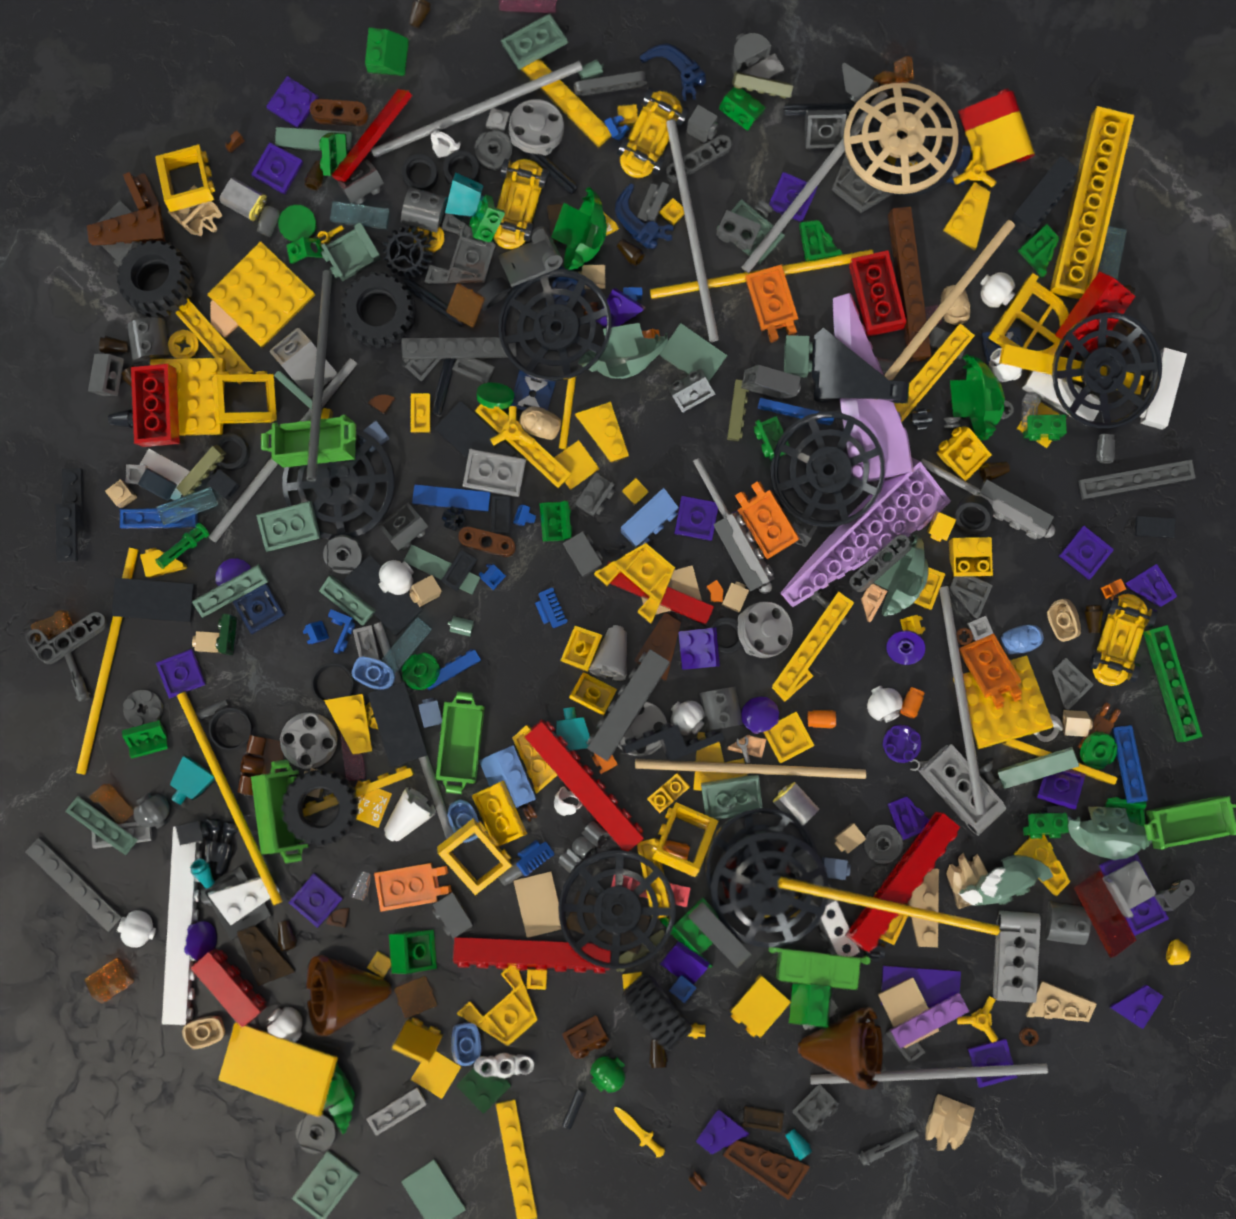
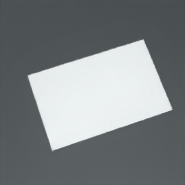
M148 449L140 465H146L147 468L173 481L177 486L190 472L151 449ZM175 488L170 498L178 502L182 494Z

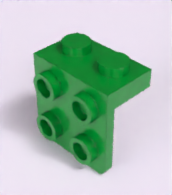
M777 416L764 422L757 420L754 427L757 439H761L763 442L761 448L765 458L769 456L770 461L774 458L775 447L784 434Z

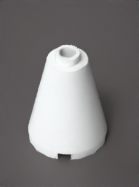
M406 788L384 828L385 836L390 841H400L434 816L436 813L434 806L431 805L429 807L426 803L428 799L413 788L408 791V788Z

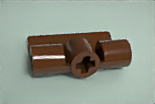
M253 735L249 736L246 754L243 756L240 765V772L242 773L238 793L253 795L251 777L270 774L272 762L283 760L284 754L280 741ZM281 768L275 769V773H279Z

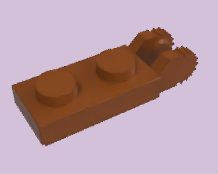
M1106 702L1099 713L1095 715L1092 721V729L1089 730L1088 736L1095 732L1109 734L1114 726L1113 723L1117 720L1121 711L1115 709L1109 720H1106L1103 717L1110 708V704ZM1083 736L1077 748L1081 749V746L1087 737Z

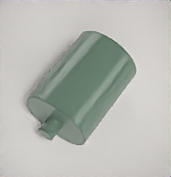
M594 60L582 66L583 70L579 71V75L582 80L595 79L603 75L602 68L604 66L599 64L597 60Z
M453 616L452 622L448 621V625H451L450 632L470 637L474 621Z

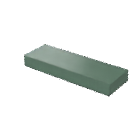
M277 371L274 376L312 410L313 400L281 371Z
M332 575L327 578L319 590L362 626L367 624L376 611Z

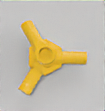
M973 146L972 161H970L964 173L953 178L956 185L967 179L983 180L990 187L995 185L996 180L986 174L984 165L980 161V146Z
M509 407V421L504 425L502 433L490 439L493 446L505 439H520L531 446L533 445L535 439L523 433L524 430L520 423L516 421L517 407Z
M989 996L983 1009L980 1008L972 1013L971 1016L958 1017L957 1024H972L973 1027L985 1031L992 1043L997 1041L998 1037L991 1028L992 1020L990 1013L996 999Z

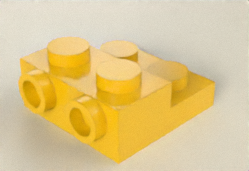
M962 426L953 430V436L949 440H944L939 444V450L936 453L948 467L954 470L960 479L966 481L992 454L970 428Z

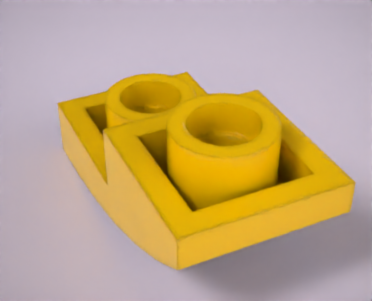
M677 772L647 799L661 813L688 790L690 785Z

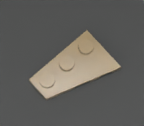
M1041 980L1037 987L1036 1003H1030L1026 1016L1089 1022L1097 1004L1094 1001Z

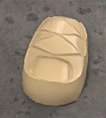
M955 285L947 286L945 289H943L941 293V303L951 292V290L955 287ZM965 289L943 316L945 322L959 325L969 320L970 304Z
M536 406L525 409L519 419L521 427L526 432L549 440L557 436L561 427V420L556 415Z
M1068 599L1055 601L1047 611L1056 637L1064 642L1080 636L1081 624L1074 604Z
M219 1016L201 1017L187 1023L183 1028L182 1035L185 1042L192 1049H199L220 1041L224 1036L225 1028Z

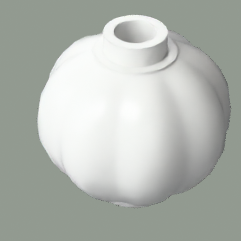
M998 272L991 276L987 274L980 283L983 285L981 298L990 307L997 308L1001 304L1006 306L1015 296V293L1012 292L1015 288L1014 280L1006 273Z
M1002 348L995 350L991 354L989 369L1000 382L1018 379L1022 374V369L999 364Z
M398 560L387 561L379 570L380 583L378 585L385 593L388 591L395 595L404 594L412 587V574L414 572L405 561L403 563Z
M879 686L871 691L872 695L868 699L867 709L874 719L878 721L885 720L887 723L900 716L898 712L902 709L903 701L901 695L895 689Z
M695 701L677 702L671 708L673 713L670 722L672 725L676 724L679 726L682 735H689L691 732L695 735L705 725L702 721L705 713L699 703Z
M136 910L130 912L127 918L122 917L118 932L121 933V940L127 946L136 948L143 946L149 939L153 940L156 928H153L150 915L144 911Z
M285 1007L282 1010L277 1008L268 1017L270 1021L267 1026L268 1034L281 1039L292 1040L293 1042L297 1041L302 1035L300 1031L303 1021L301 1014L292 1007Z

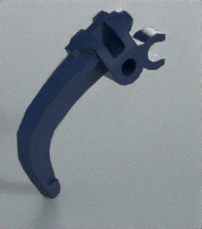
M657 45L640 56V61L642 62L654 57H665L680 70L681 83L684 88L682 90L684 101L686 100L687 93H692L693 100L696 99L697 95L694 87L698 84L703 85L706 82V74L695 60L692 61L684 52L673 45Z
M630 183L616 201L615 213L618 220L632 234V238L647 249H655L658 245V238L671 241L672 235H666L665 233L666 231H674L672 225L658 226L653 221L644 224L631 212L628 202L634 190V185Z

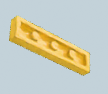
M657 838L639 842L637 844L639 855L653 862L664 874L662 863L652 859L654 855L652 847ZM641 863L643 877L646 879L653 870ZM658 877L650 885L656 894L658 908H670L666 888ZM647 891L649 906L652 907L651 897Z

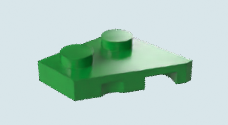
M819 220L801 222L799 224L806 261L842 255V251L838 250L833 244V239L825 232Z
M1046 224L1018 250L1040 277H1044L1047 273L1046 269L1053 257V250L1057 246L1059 237Z

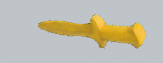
M618 1107L614 1108L621 1121L640 1138V1146L647 1144L655 1152L656 1157L664 1155L665 1148L660 1147L652 1139L653 1131L651 1133L644 1131L629 1114Z

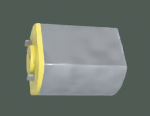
M234 177L229 180L220 195V202L252 221L257 219L267 200L266 195Z
M795 782L779 790L778 795L773 799L774 804L781 811L792 815L801 825H804L819 810Z

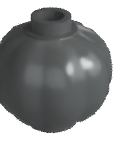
M148 792L136 800L138 805L134 807L133 814L139 825L146 828L155 826L158 829L167 823L165 819L169 814L170 806L164 796L157 793L151 796Z

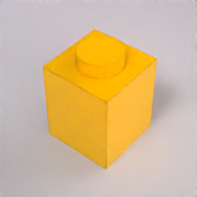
M936 511L927 530L931 534L930 538L939 542L942 539L947 541L956 519Z

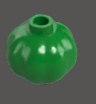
M607 1056L600 1057L591 1066L590 1074L594 1077L591 1082L600 1092L604 1089L608 1093L616 1092L624 1085L625 1073L622 1068L625 1065L617 1057L615 1059Z

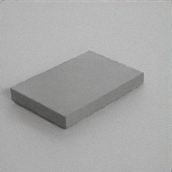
M469 449L463 487L519 497L526 459Z

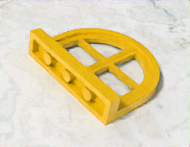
M1032 273L1026 279L988 338L1001 347L1003 344L1026 349L1038 332L1054 343L1051 347L1038 352L1055 355L1060 340L1054 336V333L1042 326V323L1053 308L1058 315L1061 327L1069 312L1064 303L1055 294L1036 282L1039 277ZM1032 293L1049 304L1039 322H1036L1021 311ZM1016 317L1034 329L1023 347L1005 336Z

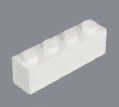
M1168 348L1160 351L1162 377L1157 394L1150 406L1139 416L1141 417V424L1158 429H1164L1168 426L1187 355L1186 353ZM1153 370L1150 374L1149 381H1152Z
M1031 371L1022 389L1036 397L1039 395L1041 400L1069 415L1056 396L1052 375ZM1060 378L1058 379V386L1065 403L1070 407L1075 398L1069 390L1066 379ZM1074 384L1075 389L1079 393L1082 388ZM1093 394L1086 396V401L1100 405V399ZM1081 404L1076 414L1087 420L1094 421L1099 411L1087 408Z

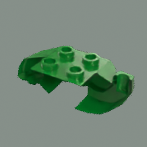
M591 187L585 189L587 196L582 198L584 202L580 210L563 203L552 234V238L567 245L564 266L568 270L577 269L583 266L584 262L591 260L600 250L606 237L607 224L599 195Z
M967 354L962 357L966 361V366H963L964 369L967 368L966 380H950L953 417H970L976 436L980 440H987L993 435V432L996 430L995 426L1000 421L1004 412V391L998 378L981 359Z
M336 1061L323 1109L333 1104L334 1107L329 1109L344 1135L349 1126V1121L352 1117L351 1111L355 1104L354 1091Z

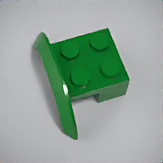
M701 897L674 924L671 934L677 941L708 961L701 954L713 942L688 917L702 902L718 918L714 908ZM668 917L659 918L661 923L667 928L669 923Z

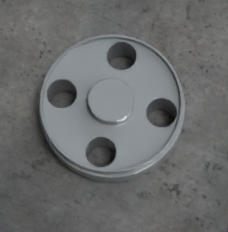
M528 100L519 104L512 112L509 120L511 143L525 152L548 155L558 146L563 137L564 123L562 115L549 102Z
M773 602L755 603L739 614L738 636L748 655L759 658L773 657L783 652L790 644L793 635L792 622L787 612L778 604Z
M646 701L643 706L644 712L637 715L618 745L621 750V745L625 744L626 739L643 737L642 733L654 730L653 726L656 722H661L663 725L667 723L665 715L656 705ZM660 741L647 745L644 753H638L635 750L627 754L647 756L656 752L662 745Z
M314 712L300 713L285 724L280 735L281 749L288 761L295 766L303 769L317 768L325 764L333 756L337 747V732L333 724L325 716ZM313 716L316 719V725L309 726L307 724V717ZM292 733L295 738L294 742H287L285 734ZM325 738L332 739L333 746L331 748L324 746L323 740ZM302 755H309L311 763L304 764L301 760Z

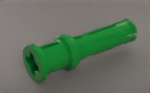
M197 523L193 530L183 534V539L155 559L157 565L164 569L187 549L195 548L200 540L209 537L207 529L201 523Z

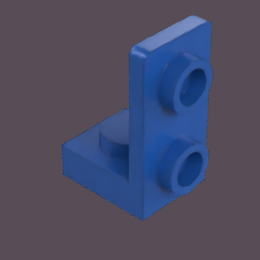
M331 609L328 617L332 618L331 622L340 626L345 623L334 649L335 653L340 654L347 647L348 641H346L348 634H352L355 623H353V618Z

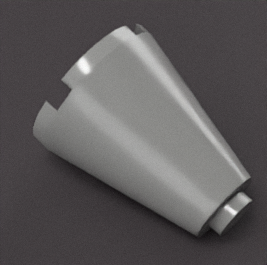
M613 625V627L608 628L590 664V673L604 679L607 676L613 677L612 680L615 681L626 679L627 632L624 631L623 627Z

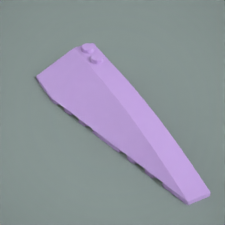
M848 293L833 298L834 336L884 375L879 361L872 351V344L867 339L866 329L861 324L860 315L852 295ZM840 399L841 412L863 422L877 437L885 457V478L914 472L908 433L906 428H903L902 418L893 402L879 399ZM843 420L844 428H845L846 423H847L846 420ZM854 424L850 435L860 442L865 452L876 448L868 434ZM848 441L846 444L848 456L852 458L860 455L857 448ZM879 456L868 460L869 478L867 482L879 480L880 460ZM863 462L853 465L852 474L853 477L862 481L864 472Z
M912 458L914 472L887 478L873 506L858 519L838 526L814 552L781 592V595L792 607L814 595V592L820 588L824 589L829 586L828 583L833 580L842 578L848 571L855 570L868 562L898 535L909 537L912 532L921 530L933 519L936 511L941 512L951 502L920 461ZM870 494L849 517L860 511L873 495Z

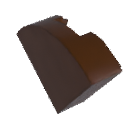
M237 130L230 136L232 139L230 143H226V149L230 153L244 142V139Z
M378 395L373 397L368 404L385 414L395 398L390 395Z
M342 908L330 915L326 924L346 928L350 908Z

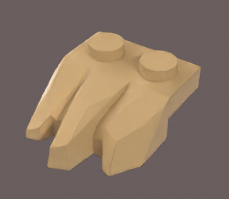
M193 185L188 191L197 189V187ZM212 201L173 212L168 211L189 233L202 236L203 227L211 232L217 231L218 229L212 219L215 217L219 219L223 216Z
M963 853L958 857L959 866L956 867L953 864H949L946 875L958 909L972 905L966 902L959 895V892L962 889H966L967 885H976L981 875L986 876L988 874L978 854L973 857V861L969 862Z
M936 1095L932 1113L929 1115L926 1125V1140L936 1137L937 1151L944 1150L948 1142L955 1150L963 1143L970 1129L975 1108L945 1096Z

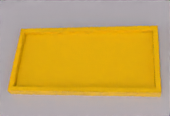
M235 1022L219 1080L319 1117L323 1112L337 1057L290 1040L272 1036L265 1031L248 1025L242 1028Z

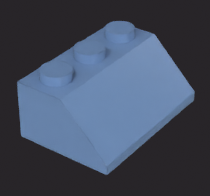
M663 488L621 527V533L637 548L639 545L648 543L650 541L648 537L652 533L655 535L664 528L662 524L666 520L672 521L678 515L676 511L679 507Z
M514 745L479 760L489 786L504 780L515 807L537 799Z

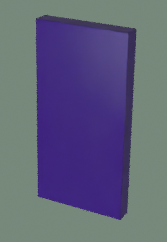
M1137 853L1125 859H1110L1099 864L1100 870L1105 877L1128 863L1137 861L1148 877ZM1154 896L1131 908L1132 917L1127 918L1124 916L1133 936L1169 919Z
M882 966L881 992L913 977L928 1009L957 993L960 994L961 971Z

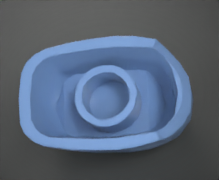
M1036 625L1018 626L1004 632L1000 637L1001 646L1007 655H1019L1038 648L1044 640L1041 628Z
M359 657L352 669L353 678L370 688L387 689L395 681L396 675L394 670L389 665L376 659Z
M460 799L450 804L448 820L454 833L473 818L477 823L479 822L475 810L466 800ZM473 833L463 843L470 842L478 838V836Z
M461 1023L453 1027L451 1051L455 1062L461 1066L471 1065L477 1058L481 1057L480 1035L477 1026L472 1023Z

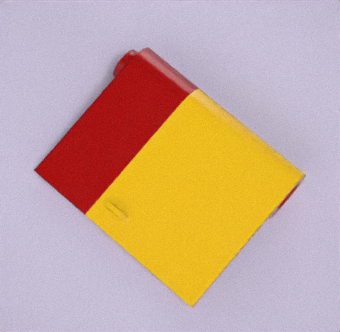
M1004 89L994 97L959 110L972 152L973 146L981 147L980 161H982L986 172L1013 161L1021 162L1028 160L1035 155L1014 91Z

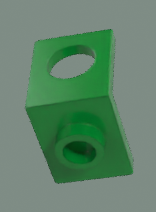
M302 237L287 245L290 263L298 262L306 257H323L320 239ZM311 243L316 245L317 253L312 251Z

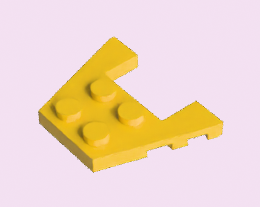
M645 543L617 561L608 564L603 569H599L594 575L606 586L620 572L650 596L638 610V613L651 624L675 567Z
M509 966L508 969L501 973L513 988V991L485 1016L480 1013L471 1001L457 1012L460 1017L475 1024L507 1046L511 1045L539 1020L520 971L516 969V966Z

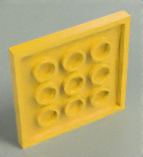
M261 241L207 294L261 348L315 296L314 292Z
M150 359V365L169 364L176 368L179 435H223V423H215L212 378L218 372L225 371V359Z
M1027 656L1010 660L1021 679V683L1017 684L1022 691L1021 699L1014 702L1009 691L1001 695L1004 698V707L996 709L991 696L984 697L971 672L963 674L972 732L978 749L1053 728L1054 725Z

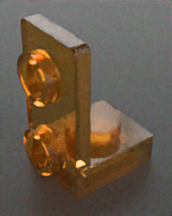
M905 56L894 62L895 72L884 71L873 77V81L886 85L907 83L913 80L912 57Z
M65 610L57 611L53 616L31 624L32 630L38 629L48 638L59 635L73 626L69 614ZM40 634L35 635L37 642L41 641Z
M103 784L90 796V799L94 803L99 802L118 824H123L133 815V809L111 784Z

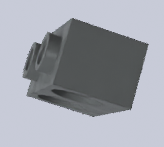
M726 210L716 235L724 242L729 243L730 241L735 243L742 250H751L761 225ZM732 225L734 230L727 231L724 226ZM748 232L752 237L745 239L742 237V233Z

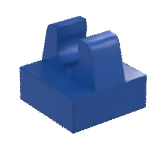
M623 116L610 117L604 121L612 137L617 140L625 137L624 134L629 130L628 125L619 126L620 122L625 119Z
M623 288V293L633 300H642V288Z
M518 505L513 524L524 526L525 522L534 523L536 516L529 513L530 507Z
M487 564L488 570L484 574L482 572L479 573L480 579L494 590L506 576L494 564Z
M322 621L310 623L303 630V634L308 633L310 640L307 641L308 644L329 639Z
M680 975L669 991L685 1003L697 987Z

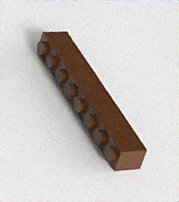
M911 207L892 208L888 214L897 286L906 318L903 330L907 347L927 320ZM929 335L908 362L927 360L931 356Z

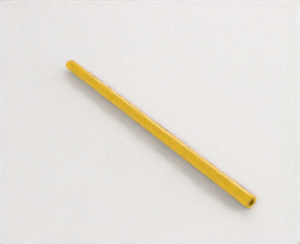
M873 250L784 265L782 268L784 274L788 275L849 264L851 258L874 253ZM765 269L707 279L708 287L715 288L746 282L745 275ZM698 281L650 289L651 299L698 291Z
M129 548L122 578L132 579L138 549ZM113 616L77 766L76 773L86 775L123 617Z
M182 692L177 695L178 700L272 903L277 905L283 900L187 693Z
M783 877L779 879L778 886L781 888L998 935L1000 931L998 925Z

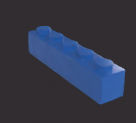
M471 649L463 657L460 655L455 658L456 661L446 663V667H440L437 681L428 687V690H432L482 661L476 650Z

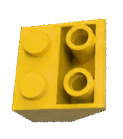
M992 537L952 538L949 540V556L954 577L993 576Z

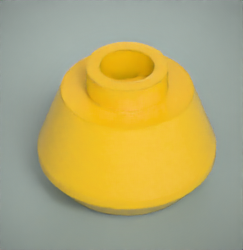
M1179 939L1172 940L1167 949L1166 960L1170 965L1184 964L1185 961H1189L1191 951Z

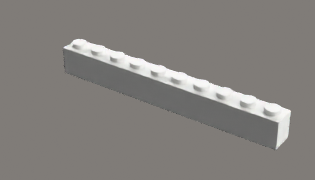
M176 826L173 827L162 1024L186 1025L193 1019L191 1000L194 999L195 991L192 988V980H195L196 974L191 969L195 959L185 954L184 947L186 945L188 926L198 921L199 910L196 909V903L200 899V890H197L199 881L191 874L190 866L194 861L202 859V851H199L200 843L203 841L180 846Z

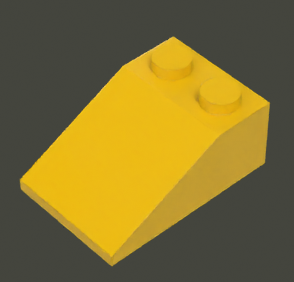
M413 1017L412 1020L408 1018L392 1048L429 1065L443 1034L440 1033V1029L434 1026L428 1028L422 1025L423 1022Z

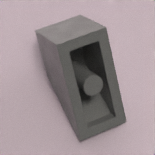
M843 63L842 70L846 92L851 95L849 99L857 103L865 94L878 88L879 85L872 79ZM869 97L865 102L868 103L871 97Z

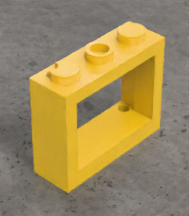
M200 145L155 156L164 201L170 212L214 200L212 192H215L213 181L209 179V177H212L210 167L206 165L209 159L206 151L202 152ZM199 162L204 187L174 195L169 170Z
M221 371L212 378L216 424L272 423L277 420L273 374H267V371H258L256 374H249L248 371H240L237 374ZM223 382H266L268 412L225 413Z
M676 802L673 808L669 807L665 818L668 820L666 824H662L659 830L660 840H656L652 847V851H654L652 859L696 877L718 820ZM675 817L705 830L693 863L663 850Z
M473 818L441 843L437 849L438 854L476 895L512 865L510 863L511 856L505 849L501 850L498 847L499 842L493 835L489 836L486 833L487 829L481 821L477 823ZM473 833L481 839L500 861V863L478 880L473 877L451 852Z

